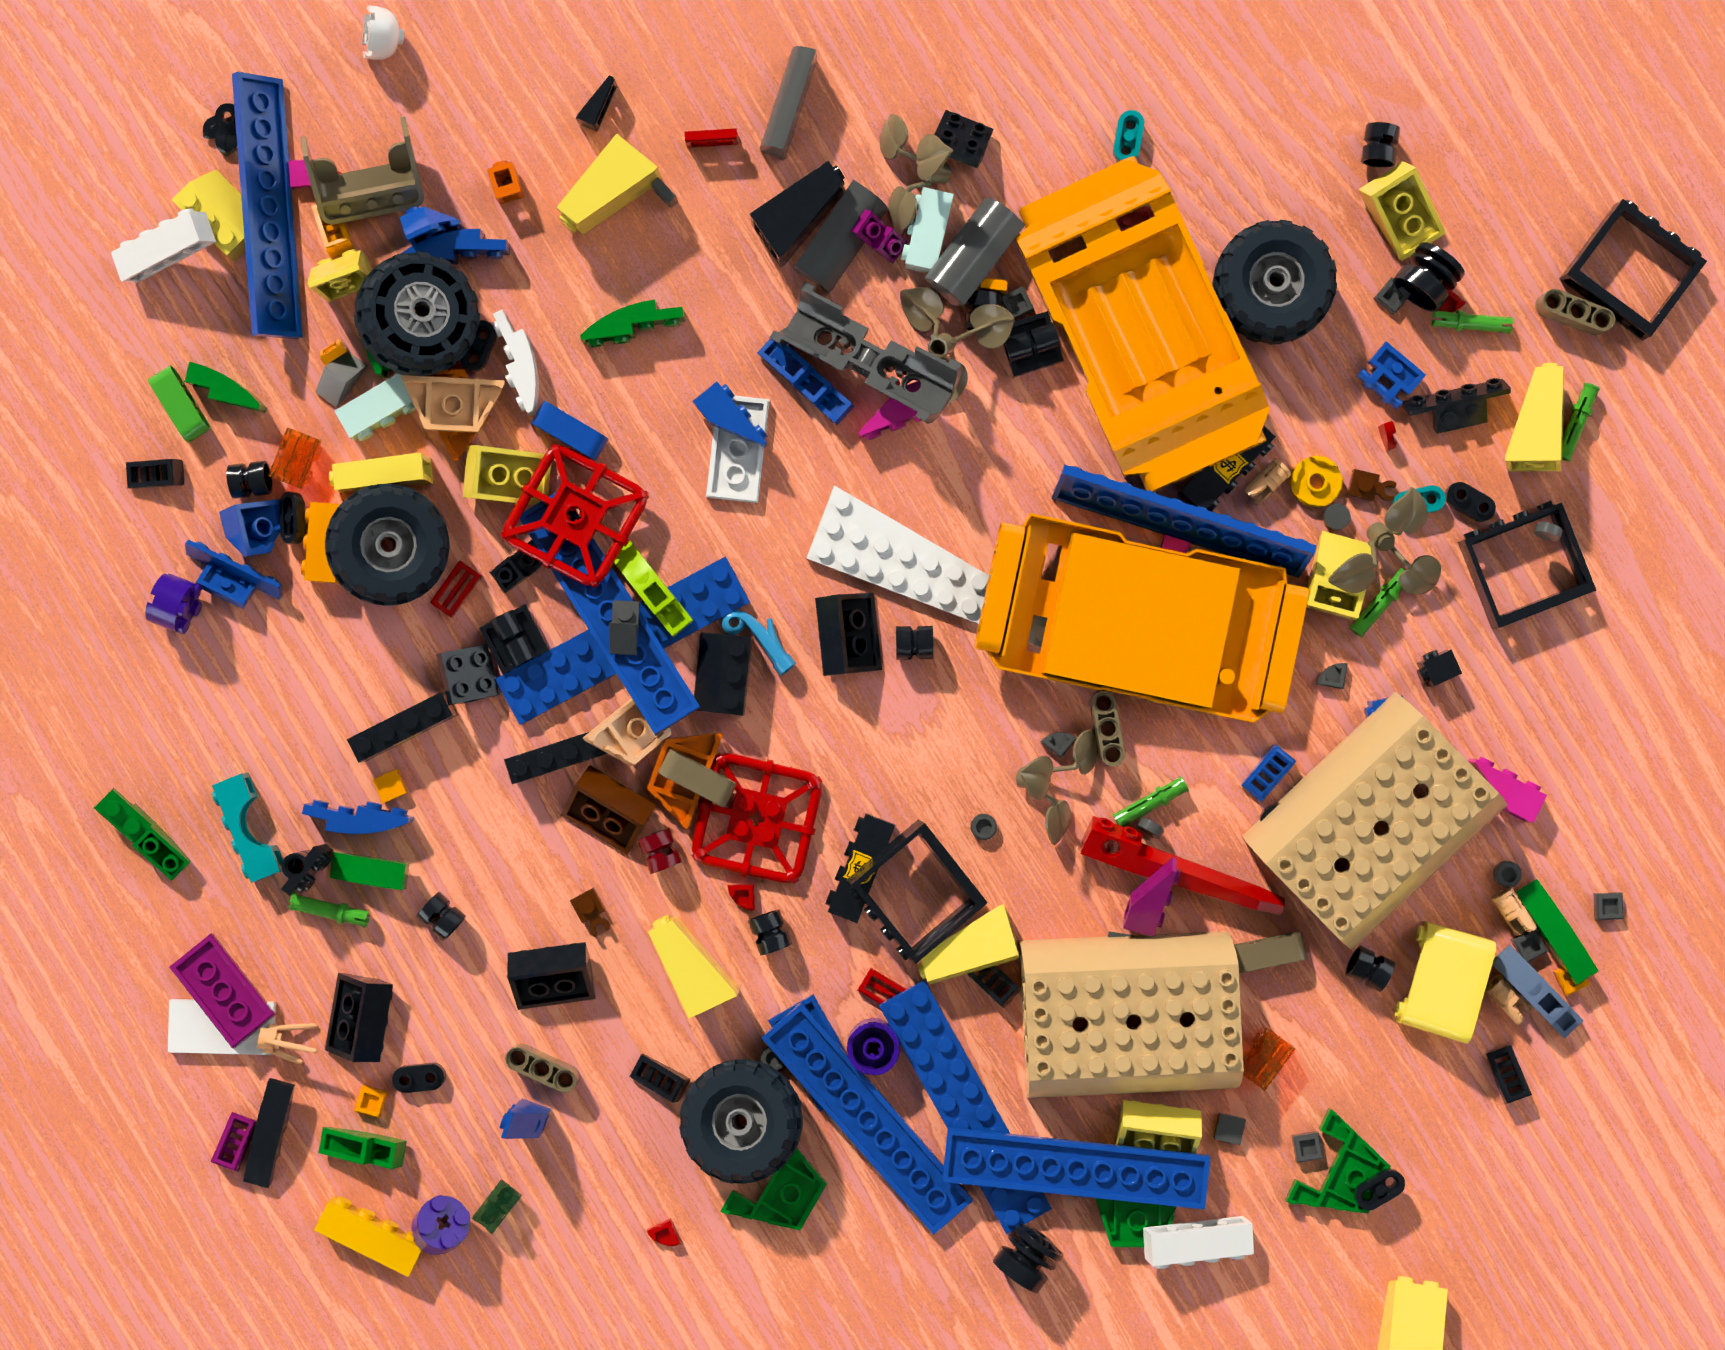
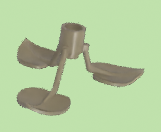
M890 114L885 121L880 136V150L883 156L887 159H895L898 153L916 160L918 165L917 174L920 179L924 180L923 182L908 185L906 190L902 186H898L890 196L888 203L889 220L894 230L899 235H903L904 231L912 223L917 211V199L911 191L923 186L930 187L932 182L947 183L951 175V169L949 164L945 162L953 152V149L944 144L937 136L927 134L919 142L916 155L905 151L903 146L908 140L907 126L899 116Z
M926 287L904 289L900 292L903 311L915 329L926 332L935 324L933 334L931 335L932 339L928 344V351L948 363L951 357L947 355L954 350L956 342L976 333L977 340L982 346L997 348L1008 340L1015 322L1014 316L1004 307L995 304H985L976 308L970 315V322L974 329L955 338L946 333L938 335L940 321L937 318L944 311L941 296L935 290ZM963 364L959 382L949 403L956 400L967 386L968 373Z
M1410 487L1405 495L1390 506L1384 517L1385 524L1377 522L1368 528L1367 537L1370 540L1368 545L1371 548V555L1360 553L1349 558L1328 578L1330 584L1348 593H1359L1367 589L1376 577L1373 568L1377 566V548L1381 551L1391 550L1408 568L1398 577L1399 584L1405 592L1413 595L1425 594L1437 585L1441 574V565L1435 557L1423 555L1415 559L1411 565L1394 547L1395 537L1393 534L1401 535L1403 531L1413 534L1421 529L1426 522L1428 515L1427 506L1423 497L1415 488Z
M1093 729L1086 730L1077 737L1073 747V759L1075 761L1073 765L1053 767L1050 757L1040 756L1026 766L1021 767L1017 772L1016 783L1018 787L1026 788L1032 799L1041 800L1045 798L1052 804L1048 808L1045 817L1046 830L1052 845H1056L1066 833L1071 820V810L1067 801L1060 800L1057 802L1055 798L1047 794L1049 782L1051 781L1050 777L1052 772L1076 770L1079 768L1080 773L1085 775L1093 769L1098 757L1097 740Z

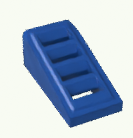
M1272 745L1241 786L1262 802L1292 768L1296 760L1279 746ZM1276 755L1285 763L1281 766L1272 758ZM1268 763L1278 771L1276 775L1265 767ZM1263 772L1271 781L1269 783L1266 782L1258 774ZM1255 779L1265 787L1264 790L1260 791L1251 782Z

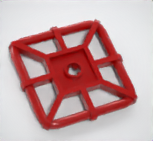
M555 444L543 456L528 484H524L521 491L523 493L506 520L503 532H501L502 540H505L513 548L543 563V567L547 569L552 568L580 584L594 588L599 586L598 583L602 582L607 576L623 546H627L629 542L628 537L644 511L647 499H649L648 492L644 491L638 484L607 468L606 464L602 462L598 464L570 448ZM562 457L593 472L585 489L569 482ZM555 459L562 484L552 499L536 489ZM603 477L633 494L605 501L592 493ZM531 498H535L548 505L541 520L515 527ZM636 502L619 534L601 525L608 510ZM576 509H579L581 518L570 521L569 511L575 512ZM545 529L556 535L557 538L548 554L518 539L517 536ZM597 531L614 540L595 573L588 545ZM565 540L581 548L588 575L556 559Z
M718 753L715 755L710 769L719 773L722 768L726 776L737 783L733 808L714 805L712 801L704 797L702 802L699 801L698 808H700L692 841V858L694 861L697 860L706 866L740 873L742 877L749 875L779 883H797L805 867L811 837L815 835L816 831L814 824L822 795L821 782L823 781L821 777H817L809 771L775 764L773 760L769 759L766 762L732 753ZM728 764L763 771L764 776L760 792L742 788ZM771 773L808 782L786 797L767 794ZM812 788L804 825L783 821L787 803ZM710 811L730 815L727 833L702 848ZM756 811H760L761 816L764 817V822H759L758 826L753 825V820L750 819V814L754 815ZM782 828L802 832L793 869L778 846ZM729 839L748 843L743 863L710 856L706 853ZM754 845L772 849L786 873L750 865Z

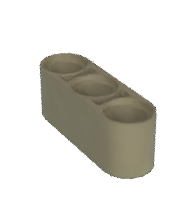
M1551 289L1536 300L1535 307L1540 315L1590 335H1600L1610 330L1615 324V315L1608 308L1559 289ZM1547 297H1551L1555 301L1554 309L1548 307L1546 303ZM1572 306L1579 310V318H1575L1571 314ZM1596 316L1603 319V328L1595 323Z
M1100 691L1095 693L1090 699L1098 754L1103 764L1118 766L1125 758V750L1116 700L1111 693ZM1102 695L1106 696L1109 700V706L1104 711L1099 710L1096 706L1097 698ZM1106 721L1111 722L1114 727V731L1110 736H1104L1101 732V725ZM1110 747H1114L1118 751V758L1113 762H1109L1105 757L1106 750Z
M673 749L668 751L658 770V773L722 807L726 806L737 785L731 779Z
M1292 932L1234 944L1239 964V973L1307 959L1302 932Z
M526 1044L514 1045L505 1057L506 1064L510 1069L563 1093L573 1090L580 1079L579 1071L574 1066ZM514 1051H521L525 1055L524 1063H517L513 1059ZM545 1062L549 1066V1073L541 1074L538 1072L537 1063ZM562 1073H569L573 1077V1083L570 1085L562 1083L560 1075Z

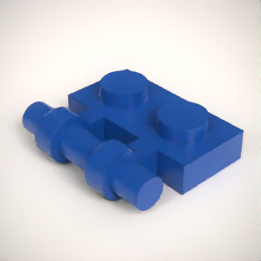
M1387 341L1382 344L1367 362L1375 369L1370 375L1366 370L1361 369L1356 377L1364 382L1362 385L1368 390L1371 388L1381 397L1380 400L1386 405L1389 403L1395 409L1403 403L1396 396L1399 390L1407 396L1410 395L1426 376L1423 371ZM1381 375L1393 384L1389 390L1378 381Z

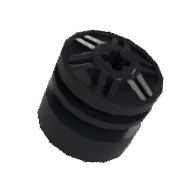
M1421 242L1415 249V253L1409 257L1410 264L1402 266L1393 278V285L1399 292L1400 287L1408 290L1411 293L1408 300L1416 306L1430 312H1437L1449 297L1447 290H1453L1457 286V282L1464 277L1465 271L1461 264L1445 250L1428 242Z
M1017 1223L1014 1229L1019 1236L1015 1234L1008 1236L1016 1248L1002 1246L993 1258V1263L1022 1287L1031 1292L1039 1293L1048 1280L1041 1267L1054 1270L1056 1265L1051 1259L1060 1261L1064 1255L1043 1233L1022 1223Z

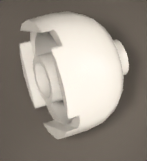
M368 5L366 9L370 12V15L365 14L362 44L366 45L368 43V52L363 51V58L383 60L391 57L396 52L398 44L403 45L404 29L399 28L398 19L394 13L386 8Z

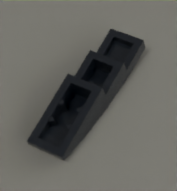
M269 1078L258 1114L243 1182L269 1188L271 1185L275 1163L280 1155L283 1134L288 1126L295 1084Z

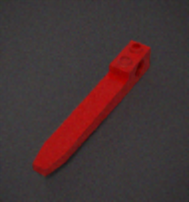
M1093 816L1083 836L1080 854L1125 871L1149 878L1173 857L1177 858L1176 869L1180 870L1177 885L1174 886L1268 913L1281 915L1285 908V898L1260 886L1141 843L1142 833L1137 832L1131 827L1114 824L1107 818ZM1114 840L1116 841V843H1110L1108 841Z

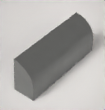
M803 46L792 48L760 145V152L786 159L817 64L816 49Z
M853 179L795 264V271L830 294L864 244L851 229L865 209L872 211L881 219L888 209L886 204L873 192Z
M985 198L924 279L953 306L965 305L1025 224L1000 202L991 198Z

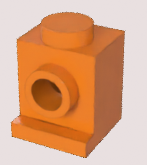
M499 161L494 163L492 168L487 169L496 200L500 205L525 197L513 162ZM504 179L511 180L510 184L502 185Z

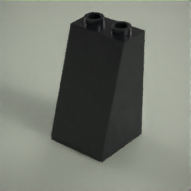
M829 161L825 162L750 213L752 226L780 267H783L843 196V185H845L843 179L845 177L837 165L832 167Z

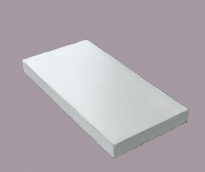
M743 396L733 397L732 400L738 407L742 404L750 413L751 417L748 420L754 427L759 424L766 433L770 400ZM714 426L706 498L758 504L764 447Z
M194 999L169 1000L168 1052L273 1055L264 1053V1049L257 1048L261 1028L235 1049H232ZM266 1001L276 1013V1002ZM274 1016L262 1027L268 1028L269 1024H275L276 1016Z

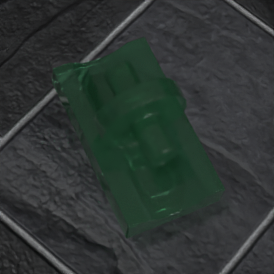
M501 1179L473 1215L472 1219L493 1234L521 1198L522 1194Z

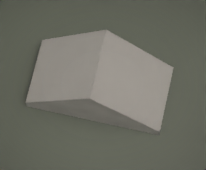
M347 351L324 367L315 392L338 408L368 366Z

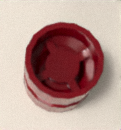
M670 828L638 839L642 853L648 855L646 864L650 874L682 862L678 849L672 847L674 839Z

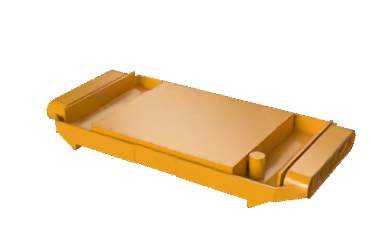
M1135 156L1128 157L1031 202L1018 211L1026 229L1016 238V243L1053 323L1064 329L1087 379L1086 395L1124 477L1140 475L1146 490L1157 492L1202 471L1204 467L1216 465L1266 441L1262 428L1270 407L1262 385L1258 381L1232 323L1218 299L1204 269V263L1172 197L1171 190L1160 171L1138 164ZM1148 204L1150 205L1155 217L1121 232L1116 219ZM1082 235L1087 246L1086 249L1053 263L1048 252L1049 250Z
M1030 513L1022 526L1004 522L1000 523L975 640V649L985 651L996 669L1094 690L1115 692L1147 699L1151 702L1254 723L1270 711L1282 714L1285 710L1308 602L1309 589L1287 584L1286 568L1199 549L1182 553L1127 541L1120 532ZM1048 543L1062 546L1055 582L1041 579ZM1033 615L1047 618L1040 654L1026 651Z

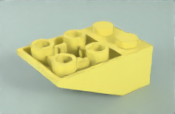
M1321 531L1306 587L1309 589L1306 608L1350 620L1359 618L1366 589L1359 593H1348L1330 584L1328 578L1339 566L1354 555L1360 553L1371 555V548L1368 543Z

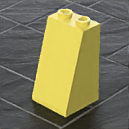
M616 134L556 207L561 214L559 218L563 221L562 224L573 233L578 230L581 234H586L652 188L651 183L656 178L662 180L658 167Z
M1543 363L1542 367H1535L1505 455L1507 472L1562 471L1563 366H1558L1557 363Z
M665 915L652 923L653 927L648 933L688 1019L738 995L740 990L738 985L677 916L670 919L669 915Z
M1398 1276L1397 1280L1389 1281L1377 1350H1443L1448 1289L1439 1288L1440 1283L1433 1281H1423V1285L1413 1283V1278Z

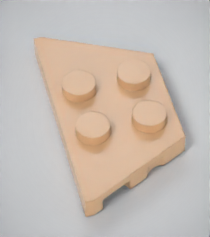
M402 375V381L424 429L431 431L479 433L505 386L504 380Z
M631 698L585 735L583 739L631 766L639 762L663 742L665 738L669 737L671 729L669 727L655 736Z

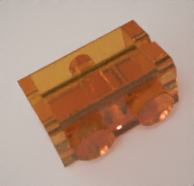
M287 427L268 476L303 489V486L308 485L312 478L313 472L310 469L313 461H317L321 456V440Z
M1268 1027L1264 1031L1262 1029L1259 1030L1252 1040L1254 1043L1253 1047L1249 1052L1246 1050L1243 1052V1075L1264 1091L1296 1050V1048Z

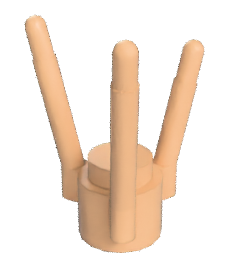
M269 1024L268 1028L261 1027L257 1048L264 1049V1053L273 1054L301 1065L303 1060L277 1049L284 1047L313 1054L317 1053V1049L281 1041L282 1033H277V1031L315 1029L317 1024Z

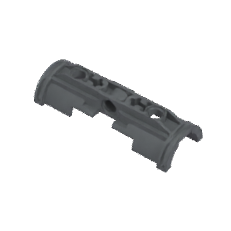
M807 282L803 283L800 288L801 296L797 312L787 328L780 332L775 330L769 337L770 340L782 346L791 344L841 371L845 370L846 367H850L851 370L867 378L864 382L865 384L918 412L916 418L927 424L935 421L946 408L957 387L962 364L952 358L948 363L916 346L915 352L891 340L886 349L883 350L867 342L864 338L869 328L844 316L843 307L817 294L815 286ZM830 334L832 341L828 345L819 344L818 339L821 335ZM838 342L840 347L848 349L851 346L852 352L844 355L842 350L837 347ZM893 370H895L896 375L902 379L901 386H899V379L891 376L888 379L886 372L888 371L891 373ZM912 380L921 383L920 389L916 392H909L906 389L907 384Z

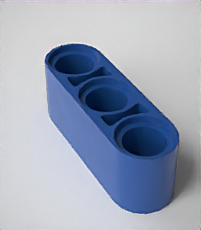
M543 401L531 421V424L594 461L597 460L609 440L606 436L546 401Z

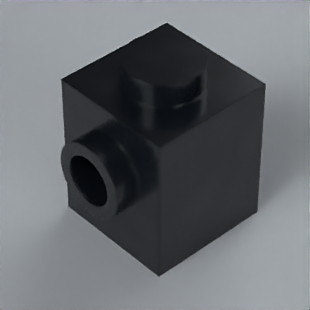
M1437 649L1424 654L1422 656L1424 660L1417 663L1419 667L1417 670L1418 677L1423 684L1426 683L1427 687H1434L1462 674L1452 650H1444L1438 653Z

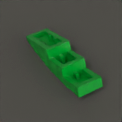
M1538 879L1515 892L1535 922L1536 929L1545 940L1544 943L1576 986L1599 972L1581 941Z

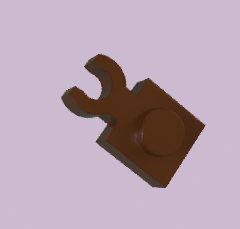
M1353 469L1347 495L1373 501L1377 494L1380 499L1391 501L1394 497L1387 495L1385 488L1386 486L1396 487L1397 483L1391 480L1380 483L1379 474Z
M594 887L570 900L581 923L590 921V933L592 936L597 937L599 935L596 931L597 924H603L606 931L611 929L609 921L600 916L606 909Z

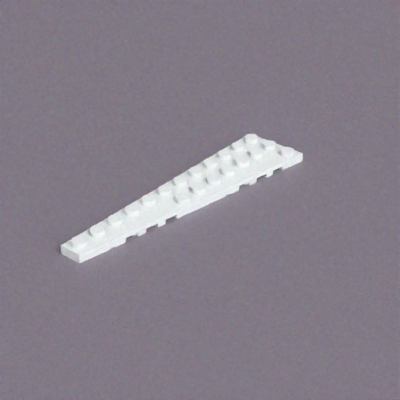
M834 485L807 555L808 560L979 624L989 575ZM1033 615L1028 639L1029 644L1041 648L1047 618Z

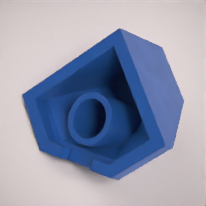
M419 206L409 208L405 211V215L400 217L404 234L412 246L438 234L464 229L462 223L457 218L424 206L421 208Z
M280 499L235 504L219 512L225 538L244 557L268 554L273 549L274 542L280 533Z

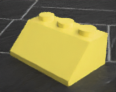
M218 170L211 171L190 181L172 199L181 210L193 209L198 212H206L216 240L214 244L230 259L236 261L245 253L241 194Z
M1123 1100L1118 1117L1115 1145L1188 1153L1197 1152L1202 1138L1201 1111L1190 1108L1170 1107L1163 1104Z

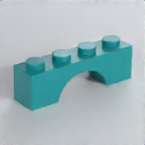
M241 773L212 785L214 789L212 792L213 800L222 809L224 814L222 822L226 830H230L234 840L231 841L235 853L237 855L240 854L243 862L241 869L245 878L250 879V882L253 883L281 872L283 858L278 846L259 842L251 835L247 827L246 817L248 809L258 797L249 773Z

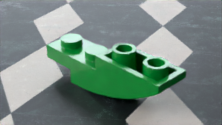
M655 299L635 303L602 317L589 326L580 335L583 344H588V347H600L604 345L603 342L614 341V344L629 343V339L635 338L634 328L636 327L640 331L652 330L654 325L664 324V327L668 328L680 326V322L685 321L683 307L658 309Z
M114 787L94 807L100 815L133 843L132 846L171 881L191 862L180 847L136 803L133 805Z

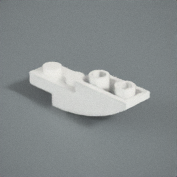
M500 310L493 313L496 321L492 325L498 337L503 336L507 343L503 348L508 359L515 360L505 365L509 372L505 374V377L511 389L514 387L517 389L519 397L516 398V401L521 411H527L530 416L536 414L539 398V377L533 348L524 329L514 332L506 313Z

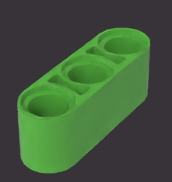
M170 365L148 378L151 388L178 432L187 443L211 430L209 422L173 366Z

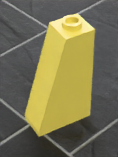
M423 453L332 464L333 471L329 472L331 487H334V490L340 493L355 492L377 484H395L405 487L433 484L431 458Z
M1004 904L996 907L952 935L922 958V963L918 964L922 980L927 979V982L931 985L1019 959L1020 954Z

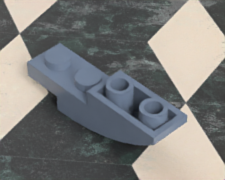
M1510 944L1494 958L1492 965L1563 1038H1566L1584 1021Z

